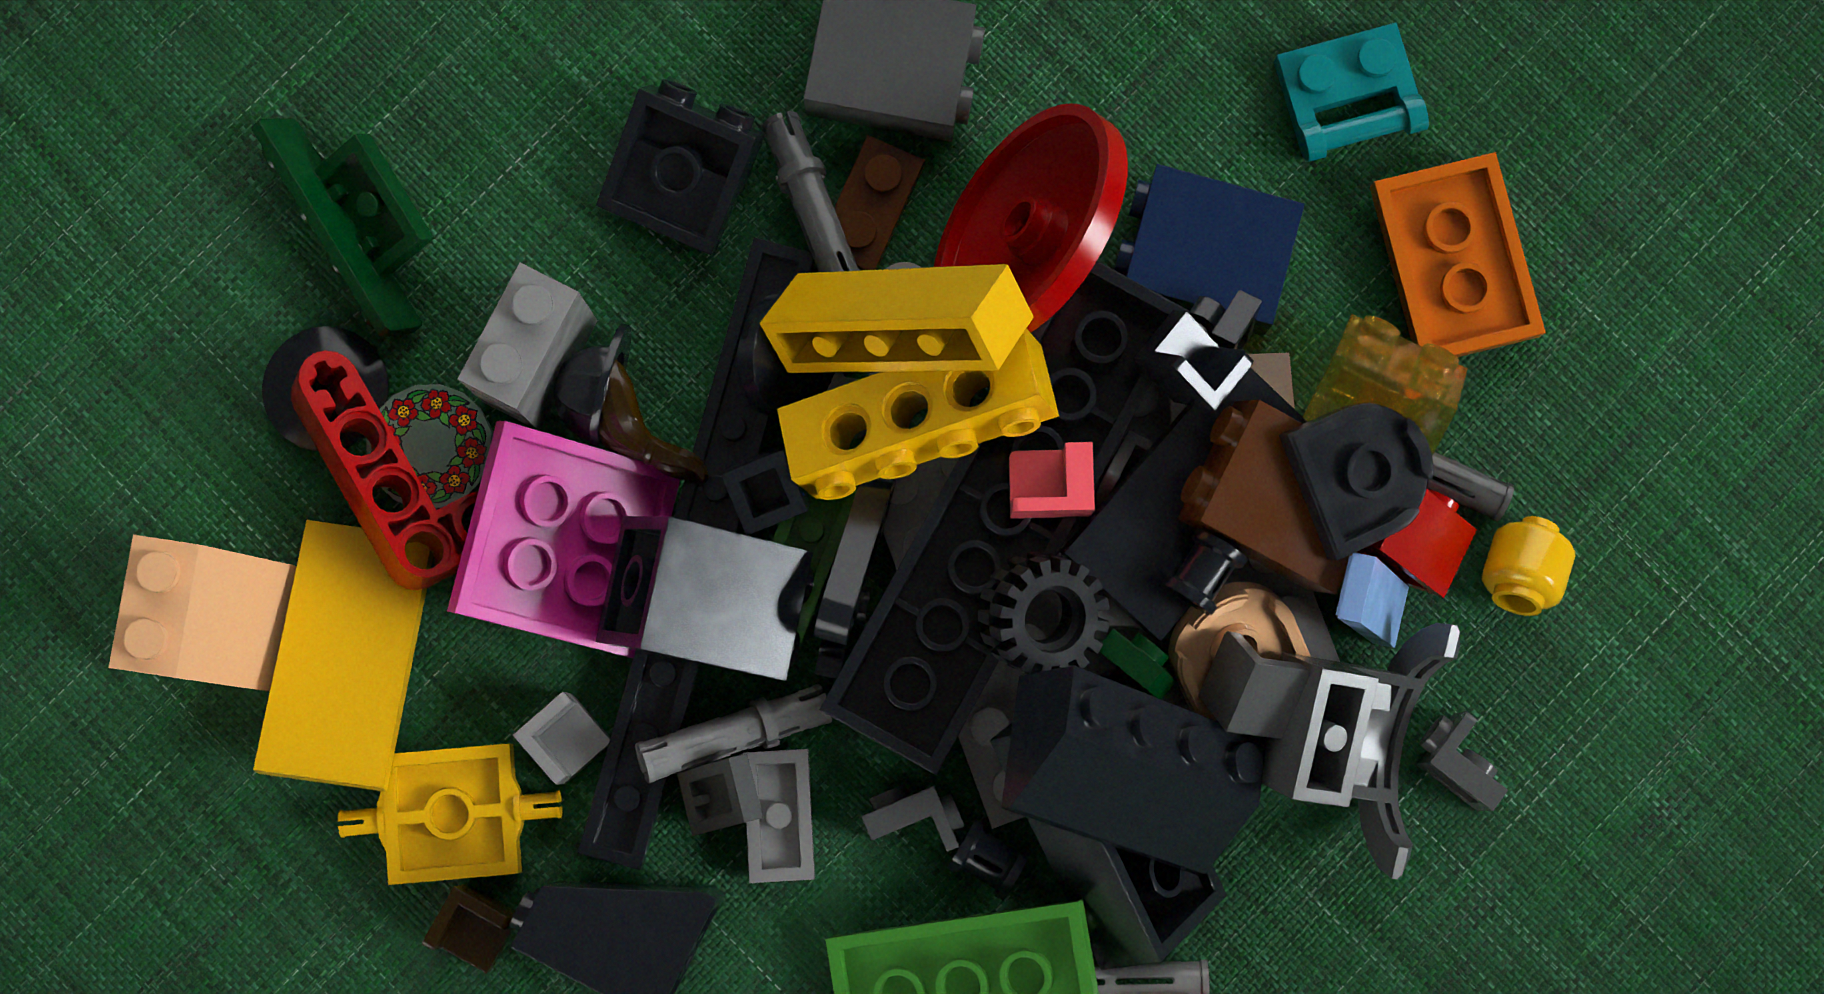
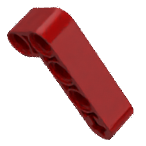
M324 350L313 353L303 362L291 387L293 407L389 576L396 584L405 589L421 590L457 573L467 537V532L462 525V515L473 514L478 491L467 494L436 510L355 366L347 357L338 352ZM315 378L322 385L333 383L337 387L332 397L325 389L315 392L311 388ZM335 409L338 416L333 422H330L329 419ZM348 431L359 432L369 440L372 448L371 453L364 456L349 453L342 446L340 435ZM389 487L395 490L401 496L403 510L393 513L380 509L374 502L372 496L373 489ZM417 542L428 546L435 558L434 567L419 569L413 566L407 560L405 545Z

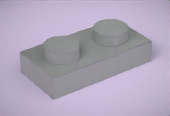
M797 749L743 753L748 755L763 815L761 819L746 822L749 883L815 879L809 750Z

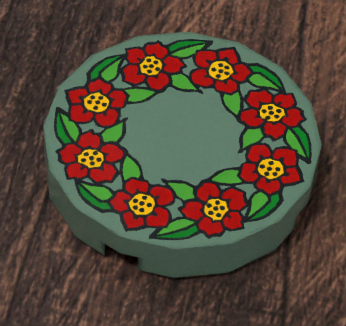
M441 384L414 385L392 395L379 410L436 510L467 494L477 492L494 433L483 410L463 392ZM366 438L367 454H370L372 448L369 440ZM381 487L395 501L403 504L401 496L395 490L389 487Z

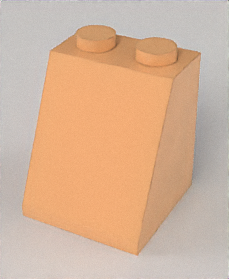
M133 535L108 668L270 692L297 566L199 544Z

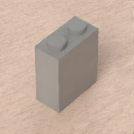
M520 262L463 367L458 380L483 403L540 431L554 404L556 377L559 375L561 366L573 354L582 351L598 320L578 291Z

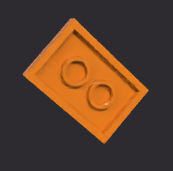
M1496 152L1373 182L1370 186V191L1418 367L1539 338L1546 333Z

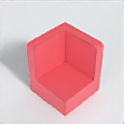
M1093 442L1065 443L1062 450L1011 452L1009 456L1010 519L1090 517L1095 510Z

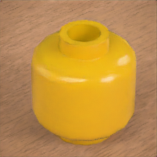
M1528 516L1523 518L1521 522L1507 523L1496 530L1482 572V581L1487 591L1492 594L1493 602L1500 608L1517 615L1536 616L1543 609H1549L1561 602L1575 560V550L1571 542L1559 533V527L1555 523L1545 518Z

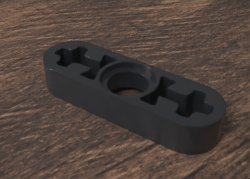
M878 478L858 485L819 608L814 630L815 637L847 645L888 516L896 479Z

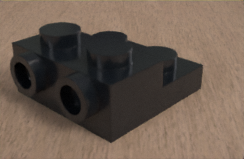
M662 79L659 87L651 84L638 89L596 206L712 255L717 251L737 196L745 189L766 133L752 128L755 120L752 114L723 103L719 105L717 112L694 103L697 92L692 88L672 80Z

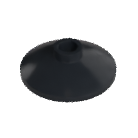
M330 326L315 327L293 335L275 351L264 373L262 398L271 423L286 439L305 449L318 451L293 407L291 387L303 362L313 353L326 350L338 352L347 357L355 366L377 407L380 409L389 399V377L381 356L364 338L343 328ZM331 383L328 391L331 397L337 388L333 383ZM335 409L329 419L330 422H333L338 416ZM348 431L340 435L344 448L351 447L366 438L359 432Z

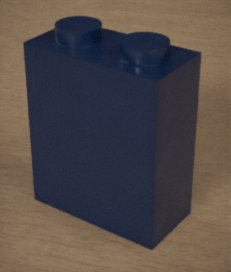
M1157 164L1150 182L1138 179L1128 216L1140 220L1134 242L1122 239L1114 270L1189 311L1199 296L1209 297L1227 310L1237 292L1241 290L1262 300L1252 333L1264 336L1274 323L1304 203Z

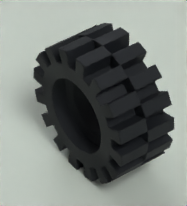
M1027 552V559L1016 555L1007 560L1011 570L1006 571L997 568L990 577L999 584L995 591L984 587L980 596L981 599L991 602L990 610H978V622L989 625V629L980 632L985 644L995 647L990 653L998 660L1007 663V666L1026 674L1074 665L1082 669L1085 668L1090 662L1083 655V652L1088 650L1096 654L1099 653L1103 643L1093 639L1096 630L1108 633L1110 621L1098 617V611L1110 609L1108 598L1095 594L1104 588L1099 579L1087 575L1090 570L1082 564L1049 553L1047 555L1040 552ZM1053 590L1062 602V615L1059 625L1048 638L1034 640L1025 629L1027 608L1038 593Z

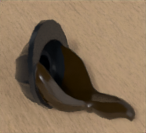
M622 323L619 325L610 345L589 347L573 354L563 363L559 375L556 377L554 403L560 419L569 430L577 436L590 441L592 446L601 448L604 446L613 453L643 460L644 464L653 465L661 473L673 479L696 480L702 484L707 482L709 478L707 467L698 455L651 435L645 426L634 386L626 372L631 345V327Z

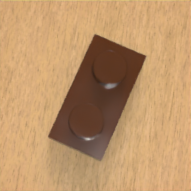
M869 135L865 139L834 207L857 267L861 271L878 270L925 166L924 159Z

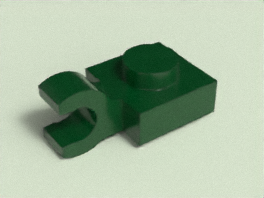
M1113 628L1103 640V646L1099 652L1128 676V684L1136 690L1162 700L1177 682L1168 673V671H1172L1169 665L1168 652L1161 646L1153 644L1141 633L1138 632L1130 642Z

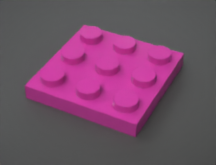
M497 421L447 612L634 658L635 650L595 642L623 516L671 517L680 480L666 476L653 465H646L643 461L508 421Z

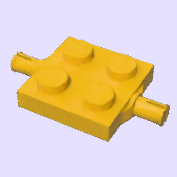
M510 743L395 753L387 792H380L377 807L339 810L338 822L364 820V823L338 826L341 838L355 835L379 834V839L386 851L388 885L522 873L520 836L524 821L562 818V806L537 808L538 804L562 802L560 790L522 795V790L515 776L514 747Z

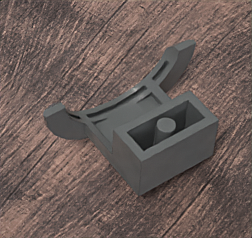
M1435 623L1420 629L1403 644L1391 660L1387 670L1285 652L1281 654V661L1303 664L1309 671L1310 676L1282 739L1262 736V739L1266 741L1262 784L1294 800L1349 807L1351 798L1358 799L1361 828L1368 850L1378 868L1391 879H1398L1403 875L1413 847V843L1405 831L1398 803V776L1404 736L1413 708L1426 682L1445 663L1456 660L1458 657L1460 630L1457 625Z

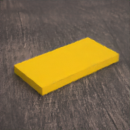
M306 520L253 770L258 774L387 792L427 588L409 590L396 584L386 571L362 527ZM417 542L405 545L407 560L413 566L419 569L431 568L434 555L428 546Z

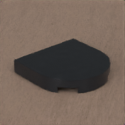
M1373 403L1351 404L1335 409L1279 435L1327 559H1342L1404 529L1419 514V506L1425 496L1428 480L1433 477L1432 453L1426 437L1417 424L1411 419L1405 418L1397 411Z

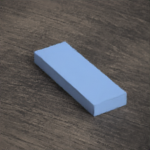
M1354 552L1352 556L1349 555L1336 615L1338 619L1373 644L1395 648L1409 586L1377 557Z

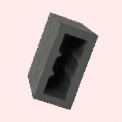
M823 0L804 94L806 115L952 142L955 124L968 125L974 88L963 86L967 63L979 65L986 28L974 26L976 5L953 0Z

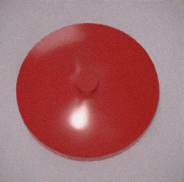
M1074 103L1048 108L1018 126L985 159L962 192L942 234L934 267L1008 264L1034 316L1027 329L1031 333L1039 328L1070 299L1083 283L1101 255L1115 226L1122 206L1128 176L1127 150L1120 131L1114 124L1089 107Z

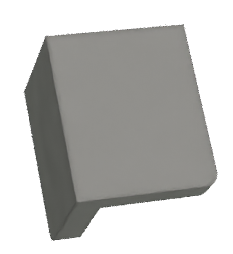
M567 692L560 693L513 734L516 740L556 785L567 784L608 748L611 738L573 694Z

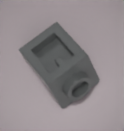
M1467 711L1454 713L1450 719L1441 715L1422 737L1419 745L1426 751L1416 765L1476 811H1494L1508 792V789L1493 779L1498 770L1489 761L1470 749H1465L1462 754L1456 750L1478 719Z
M747 754L677 773L692 836L763 818Z

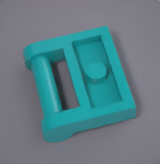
M1397 22L1278 54L1274 60L1299 148L1306 162L1325 158L1327 150L1404 130L1409 135L1427 130L1429 127L1427 108L1422 96L1418 94ZM1388 93H1392L1396 105L1395 107L1322 127L1315 117V113Z

